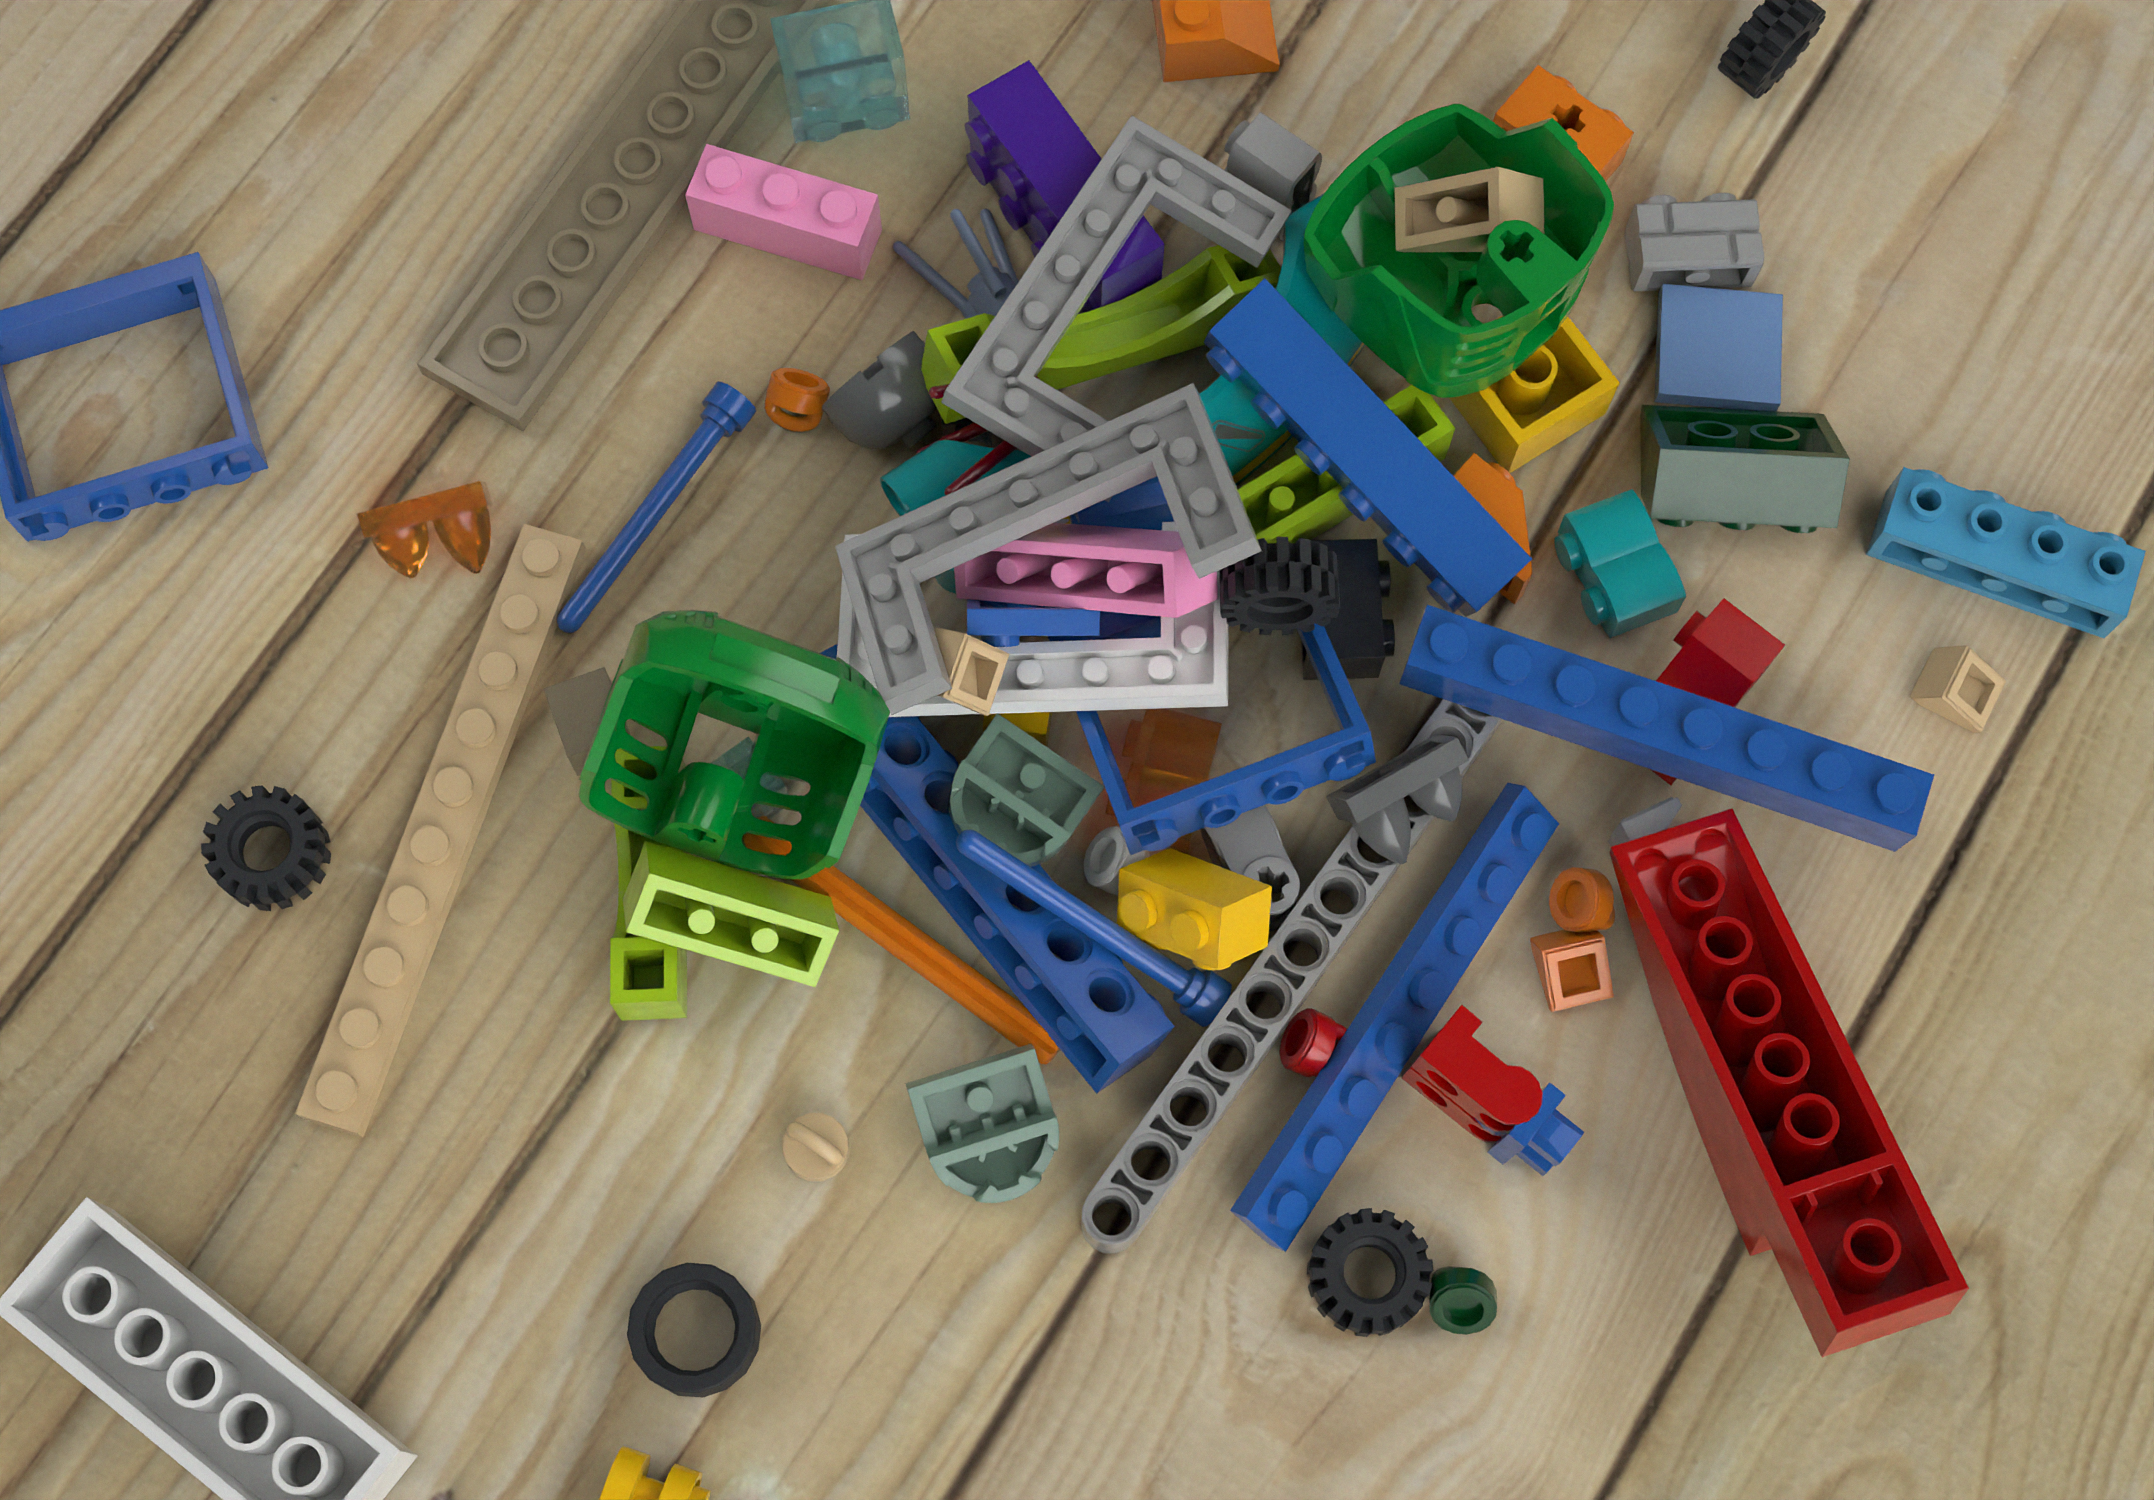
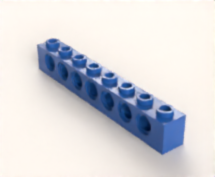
M838 644L822 651L820 654L836 659ZM919 716L889 717L860 806L1032 1016L1048 1032L1051 1039L1096 1094L1149 1058L1175 1026L1165 1015L1158 1000L1142 988L1123 965L1122 959L958 851L956 839L959 833L952 823L948 808L950 787L959 766L957 760L950 752L940 746L921 723ZM1041 864L1031 866V868L1053 881L1041 867ZM1052 953H1054V954H1056L1057 956H1059L1062 960H1060V959H1058L1057 957H1055ZM1094 1003L1102 1007L1103 1010L1099 1009Z

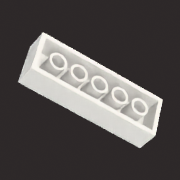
M88 1197L83 1200L0 1298V1316L223 1500H383L418 1457V1455L115 1210Z

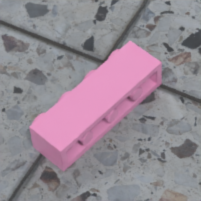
M1052 523L954 567L956 597L960 599L1178 618L1218 599L1217 571L1199 579L1190 564L1181 537L1177 531Z

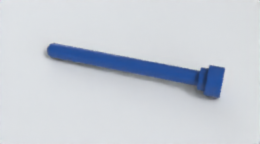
M718 381L704 398L702 404L705 409L700 414L703 422L558 614L557 625L563 632L573 633L582 626L722 436L730 437L734 431L741 432L756 413L755 406L738 390Z
M964 830L958 835L956 846L961 854L1174 992L1173 1000L1180 1004V1013L1202 1027L1208 1026L1228 1001L1232 984L1212 970L1205 969L1201 972L1195 967L1186 970L974 830Z

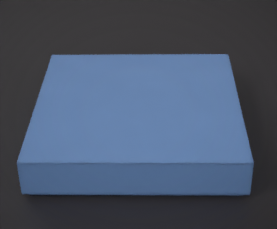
M1662 284L1658 292L1654 402L1725 409L1777 411L1781 404L1783 294Z

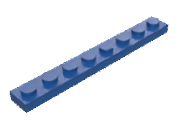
M1507 782L1337 1044L1326 1065L1321 1069L1230 1211L1269 1245L1284 1252L1287 1251L1558 827L1559 823L1526 786Z

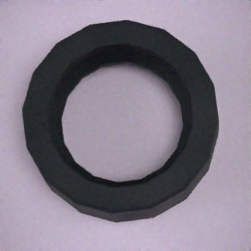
M687 1262L662 1270L642 1287L630 1309L627 1338L633 1360L650 1381L677 1396L703 1398L727 1390L747 1373L759 1351L761 1322L755 1301L733 1275L712 1264ZM689 1290L709 1291L722 1298L731 1309L735 1323L734 1339L726 1355L714 1366L699 1371L681 1370L668 1363L659 1352L655 1339L656 1319L663 1306L677 1294Z

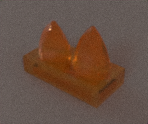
M477 481L357 513L364 538H372V542L381 558L395 571L410 579L417 576L426 559L429 545L427 523L433 522L441 543L452 558L473 574L481 572L487 559L491 539L488 507L493 505L485 481Z

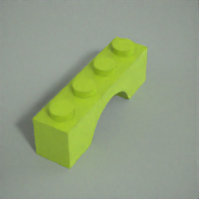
M649 746L659 751L666 749V746ZM621 749L616 751V762L628 771L648 780H654L657 777L654 766ZM683 759L679 772L686 767ZM611 779V796L638 810H644L647 807V801L644 796ZM614 823L618 856V912L615 931L610 938V1005L621 1021L687 1018V950L627 933L623 897L645 841L680 852H687L656 842Z

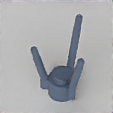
M953 209L950 213V217L959 231L960 237L980 270L967 285L971 293L968 299L903 242L896 241L893 244L894 251L955 305L965 319L983 313L996 316L1019 282L998 227L988 209L981 210L980 218L999 269L992 266L962 212L959 209Z

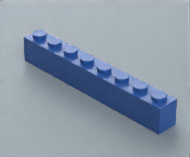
M1427 605L1399 683L1429 695L1896 852L1917 836L1934 779V774Z

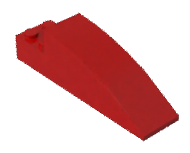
M1733 808L1612 846L1609 852L1650 994L1683 1090L1725 1199L1749 1255L1753 1256L1772 1249L1821 1357L1951 1314L1969 1287Z

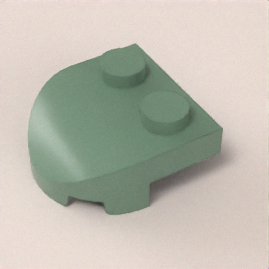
M996 714L965 760H962L958 766L949 791L948 808L952 823L959 834L964 830H974L1031 867L1048 861L1064 847L1104 789V786L1013 723Z
M1032 1043L905 1083L930 1163L937 1176L946 1186L949 1185L956 1191L973 1197L977 1202L999 1203L1018 1198L1040 1183L1042 1180L1041 1175L1048 1167L1054 1151L1058 1150L1059 1124L1057 1116L1053 1111L1037 1054Z

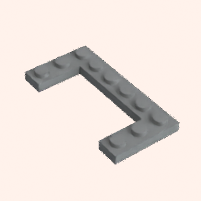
M1131 115L946 388L941 403L1030 456H1034L1109 422L1039 380L1036 376L1150 204L1257 268L1284 227L1292 210ZM1112 497L1105 499V501L1109 502Z
M1194 383L835 546L877 690L885 701L891 715L952 689L920 587L921 582L1157 476L1190 564L1199 579L1262 551L1203 401Z

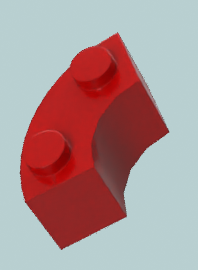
M1723 598L1707 617L1696 611L1673 639L1682 648L1656 681L1736 707L1785 647V644ZM1651 770L1670 786L1677 780L1675 777Z

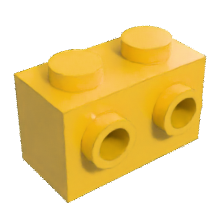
M1169 848L1119 869L1117 924L1142 939V941L1154 949L1170 950L1192 959L1193 964L1202 969L1223 970L1230 967L1233 962L1268 947L1272 886Z

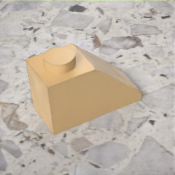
M1495 167L1395 188L1396 251L1483 252L1493 229L1504 221L1509 220L1528 222L1544 234L1543 179Z

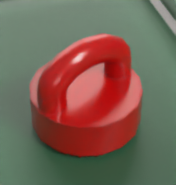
M1306 1008L1300 1011L1290 1020L1281 1039L1279 1053L1282 1065L1285 1069L1301 1076L1317 1077L1347 1031V1028L1336 1023L1331 1016L1315 1009Z

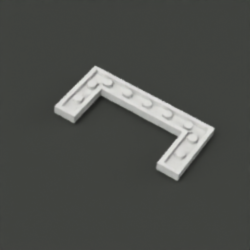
M1162 522V531L1178 532L1175 522ZM860 534L845 535V541ZM1219 570L1217 571L1218 599L1178 618L1161 617V638L1019 642L1018 646L996 647L1009 653V657L989 714L1228 706L1229 625L1227 624V618L1222 619L1220 615ZM842 571L837 657L859 671L877 689ZM935 696L899 713L890 714L889 717L968 715L979 713L940 696Z

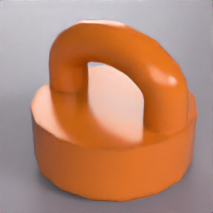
M779 368L771 373L764 407L766 414L775 424L786 430L795 432L813 430L822 419L824 412L822 405L828 400L830 387L825 380L810 372L794 368ZM782 408L791 412L806 414V416H793L784 412Z
M1571 867L1562 871L1554 880L1550 890L1549 907L1553 919L1564 930L1590 933L1597 930L1610 929L1615 922L1612 885L1604 874L1594 869Z

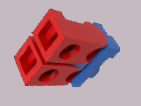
M1461 1005L1403 1075L1402 1079L1471 1135L1483 1142L1494 1143L1488 1153L1502 1165L1517 1155L1541 1176H1544L1553 1166L1556 1167L1564 1160L1582 1137L1584 1131L1556 1110L1557 1106L1566 1096L1551 1083H1548L1541 1089L1539 1081L1532 1072L1521 1066L1506 1065L1472 1037L1483 1021Z

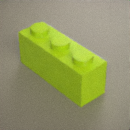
M647 841L644 843L623 897L627 933L812 987H816L839 932L832 899L829 896Z

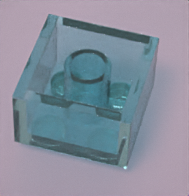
M858 0L770 18L780 80L795 143L808 140L825 142L834 139L842 133L866 128L883 130L894 126L897 122L910 120L905 59L890 0Z

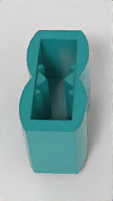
M1633 489L1564 514L1558 529V536L1554 539L1555 550L1563 568L1568 572L1574 570L1584 585L1585 589L1581 591V602L1588 619L1593 625L1600 624L1609 638H1613L1678 613L1686 598L1683 583L1672 559L1658 540L1654 525L1645 506Z

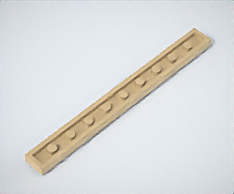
M523 524L295 1112V1115L301 1119L362 1138L364 1137L556 631L557 616L567 602L586 552L582 540Z

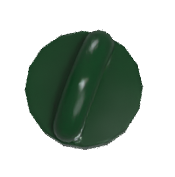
M1448 1266L1439 1268L1432 1274L1429 1312L1433 1321L1439 1327L1453 1334L1468 1335L1480 1332L1491 1325L1497 1314V1290L1493 1281L1485 1273L1473 1268Z

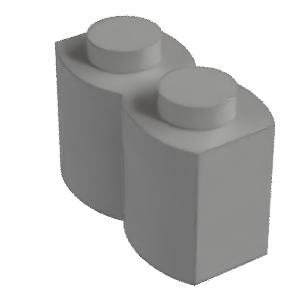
M1262 112L1251 123L1244 120L1234 129L1224 149L1229 154L1225 168L1226 172L1292 210L1290 214L1315 198L1317 186L1314 182L1322 163V154ZM1284 227L1277 236L1281 241L1284 239Z

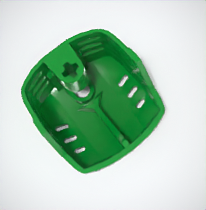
M1451 104L1430 110L1406 121L1380 138L1347 166L1328 187L1314 208L1304 231L1303 244L1306 272L1331 312L1334 311L1361 342L1390 368L1403 376L1408 383L1425 393L1440 398L1459 397L1483 391L1490 385L1508 376L1554 336L1569 316L1587 278L1589 267L1612 220L1614 201L1611 190L1604 178L1578 149L1577 142L1553 118L1506 132L1483 114L1462 104ZM1495 167L1543 179L1544 234L1528 222L1509 220L1504 221L1493 229L1483 252L1396 251L1395 188ZM1480 304L1492 305L1499 309L1503 317L1482 323L1473 315L1472 308Z
M701 610L663 611L635 625L624 659H621L579 777V780L582 781L579 798L586 808L625 829L696 856L741 870L791 880L808 878L825 867L830 868L840 860L869 783L890 710L879 691L859 671L839 657L834 659L718 616V612ZM698 713L756 734L743 778L730 769L707 762H692L679 772ZM631 719L664 737L667 743L666 749L659 751L635 739L626 732V721ZM621 749L654 766L657 777L654 780H648L628 771L616 762V751ZM768 774L809 783L810 790L804 796L774 792L764 788L761 785L760 779L763 775ZM607 779H612L641 794L647 801V807L644 810H638L618 801L606 792L605 782ZM755 804H762L799 812L801 820L795 825L763 821L752 815L751 807ZM750 833L787 841L792 844V849L786 855L754 851L742 844V836Z

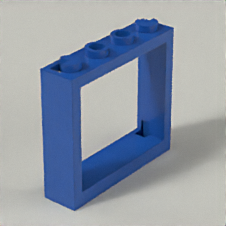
M199 252L0 310V498L5 518L27 542L57 539L67 534L71 528L94 521L112 522L126 517L133 509L156 502L163 504L179 502L187 498L192 491L215 484H237L248 479L252 473L268 469L216 279ZM200 307L235 437L36 497L3 365Z
M1109 612L1100 616V636H1048L1049 641L1161 638V616ZM1314 623L1315 630L1304 633L1300 628L1296 629L1341 729L1340 731L1139 807H1133L1097 711H1076L1130 855L1144 850L1158 851L1165 849L1175 843L1181 836L1205 827L1219 828L1234 822L1244 812L1268 803L1273 805L1287 803L1298 797L1305 789L1329 780L1343 781L1359 774L1366 766L1376 763L1371 731L1325 627Z

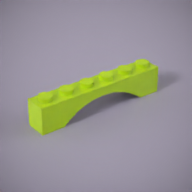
M1220 245L1206 248L1184 266L1155 284L1120 301L1077 314L1037 377L1054 389L1059 390L1206 345L1204 340L1209 330L1264 278L1276 289L1281 266L1270 249L1257 268ZM983 313L927 330L921 371L928 392L933 386L950 384L995 318L994 315ZM932 398L945 424L966 418L941 403L943 398Z

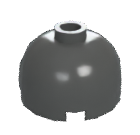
M915 331L910 332L876 357L878 359L863 372L859 371L822 405V409L828 415L830 422L849 441L867 449H885L902 440L910 449L937 426L930 417L937 407L929 396L921 371L925 342L920 339Z

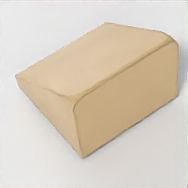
M935 627L936 638L952 689L937 696L981 715L988 716L1009 653L965 633Z
M1967 645L1938 647L1931 652L1911 692L1910 698L1920 706L1973 733H1981L2006 680Z

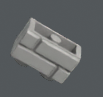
M1715 193L1698 202H1677L1673 196L1657 195L1644 200L1641 204H1635L1625 230L1631 290L1656 291L1660 290L1662 284L1706 288L1752 287L1764 262L1762 236L1759 233L1760 221L1757 200H1736L1733 194Z

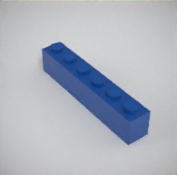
M1265 278L1209 330L1204 343L1211 350L1206 354V357L1215 370L1231 383L1238 378L1253 393L1255 397L1250 401V404L1258 415L1272 428L1277 429L1282 424L1299 442L1294 447V450L1300 459L1316 474L1321 475L1327 471L1343 488L1338 494L1343 504L1361 521L1365 522L1369 517L1373 519L1387 534L1382 540L1387 550L1405 567L1409 568L1415 564L1432 581L1426 588L1434 600L1446 611L1455 613L1459 610L1465 617L1478 612L1532 560L1521 546Z

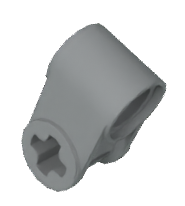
M1263 805L1244 812L1234 822L1223 827H1205L1200 829L1204 845L1214 865L1272 886L1271 894L1281 892L1280 901L1272 902L1271 900L1269 932L1278 930L1297 904L1300 881L1282 845L1279 832L1267 807Z

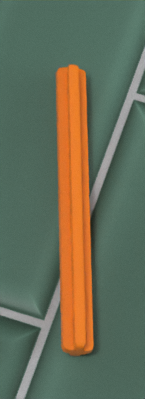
M766 816L758 817L760 820L774 823ZM750 833L744 834L742 838L747 848L763 853L786 855L792 849V844L783 840ZM835 866L825 867L808 878L792 879L793 882L803 889L831 897L835 913L1017 1047L1032 1043L1040 1064L1047 1065L1060 1051V1048L1051 1039L1048 1032L1037 1022L1022 1003Z

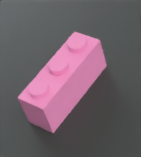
M706 144L685 194L693 228L696 231L859 280L864 278L882 231L877 194Z

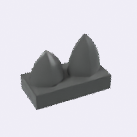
M1434 735L1332 792L1326 798L1337 819L1351 822L1363 841L1373 850L1389 860L1404 864L1407 862L1411 839L1410 820L1404 797L1410 795L1414 802L1430 815L1443 820L1454 821L1462 799V778L1459 766L1469 761L1458 737Z

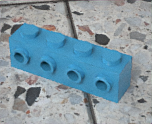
M1903 467L1885 493L1866 555L2105 638L2128 615L2146 551L2127 545L2123 538L2108 532L2093 533L2067 524L2057 514L2047 511L2032 512L2006 503L2002 496L1986 490L1972 491L1946 482V479L1936 472L1925 469L1911 470Z

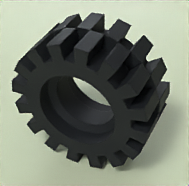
M1765 0L1762 6L1759 4L1752 12V17L1748 22L1745 21L1738 29L1740 31L1739 34L1729 42L1727 46L1729 49L1720 58L1721 62L1718 64L1719 71L1754 99L1760 98L1763 93L1766 94L1771 90L1775 82L1778 83L1784 77L1785 71L1788 68H1792L1797 62L1796 58L1810 45V39L1816 36L1820 29L1819 26L1824 22L1826 11L1812 0Z
M1276 537L1277 543L1269 544L1265 538L1257 539L1262 550L1261 552L1219 570L1220 615L1222 619L1227 618V624L1231 627L1240 624L1241 631L1250 633L1255 628H1258L1259 635L1271 636L1273 630H1282V635H1293V629L1300 628L1305 633L1315 630L1314 623L1324 627L1331 623V618H1336L1339 614L1340 592L1337 555L1334 551L1328 552V547L1322 543L1311 547L1310 540L1299 538L1296 543H1288V537Z
M263 785L252 786L253 796L247 798L241 791L230 795L235 805L227 810L220 803L213 811L220 819L217 825L206 822L203 833L210 839V843H201V854L209 861V863L205 864L209 875L217 881L216 883L224 891L247 907L253 904L259 910L271 911V904L276 903L281 909L293 906L290 897L296 894L305 900L312 894L306 886L312 879L321 884L326 876L320 868L321 863L330 864L331 852L325 847V843H330L331 841L327 830L321 825L323 822L303 799L296 794L292 797L284 788L274 786L273 792L269 793ZM267 826H276L286 830L290 838V850L280 865L265 871L254 870L247 866L243 854L244 846L247 839L255 831Z
M1372 1208L1360 1209L1358 1213L1351 1215L1348 1212L1338 1217L1332 1225H1328L1311 1251L1312 1255L1307 1265V1275L1310 1277V1284L1308 1285L1311 1298L1315 1297L1319 1304L1317 1310L1324 1318L1326 1316L1330 1317L1335 1322L1334 1327L1343 1332L1348 1329L1356 1332L1355 1336L1368 1337L1370 1334L1381 1336L1391 1333L1412 1319L1423 1307L1425 1298L1430 1294L1432 1283L1429 1282L1430 1274L1434 1270L1432 1259L1428 1260L1425 1252L1428 1245L1423 1237L1418 1239L1412 1232L1415 1226L1407 1220L1403 1223L1394 1218L1395 1213L1383 1210L1382 1213H1373ZM1373 1247L1381 1250L1391 1259L1395 1269V1281L1389 1293L1380 1298L1368 1299L1358 1296L1349 1288L1344 1278V1264L1348 1255L1356 1249Z

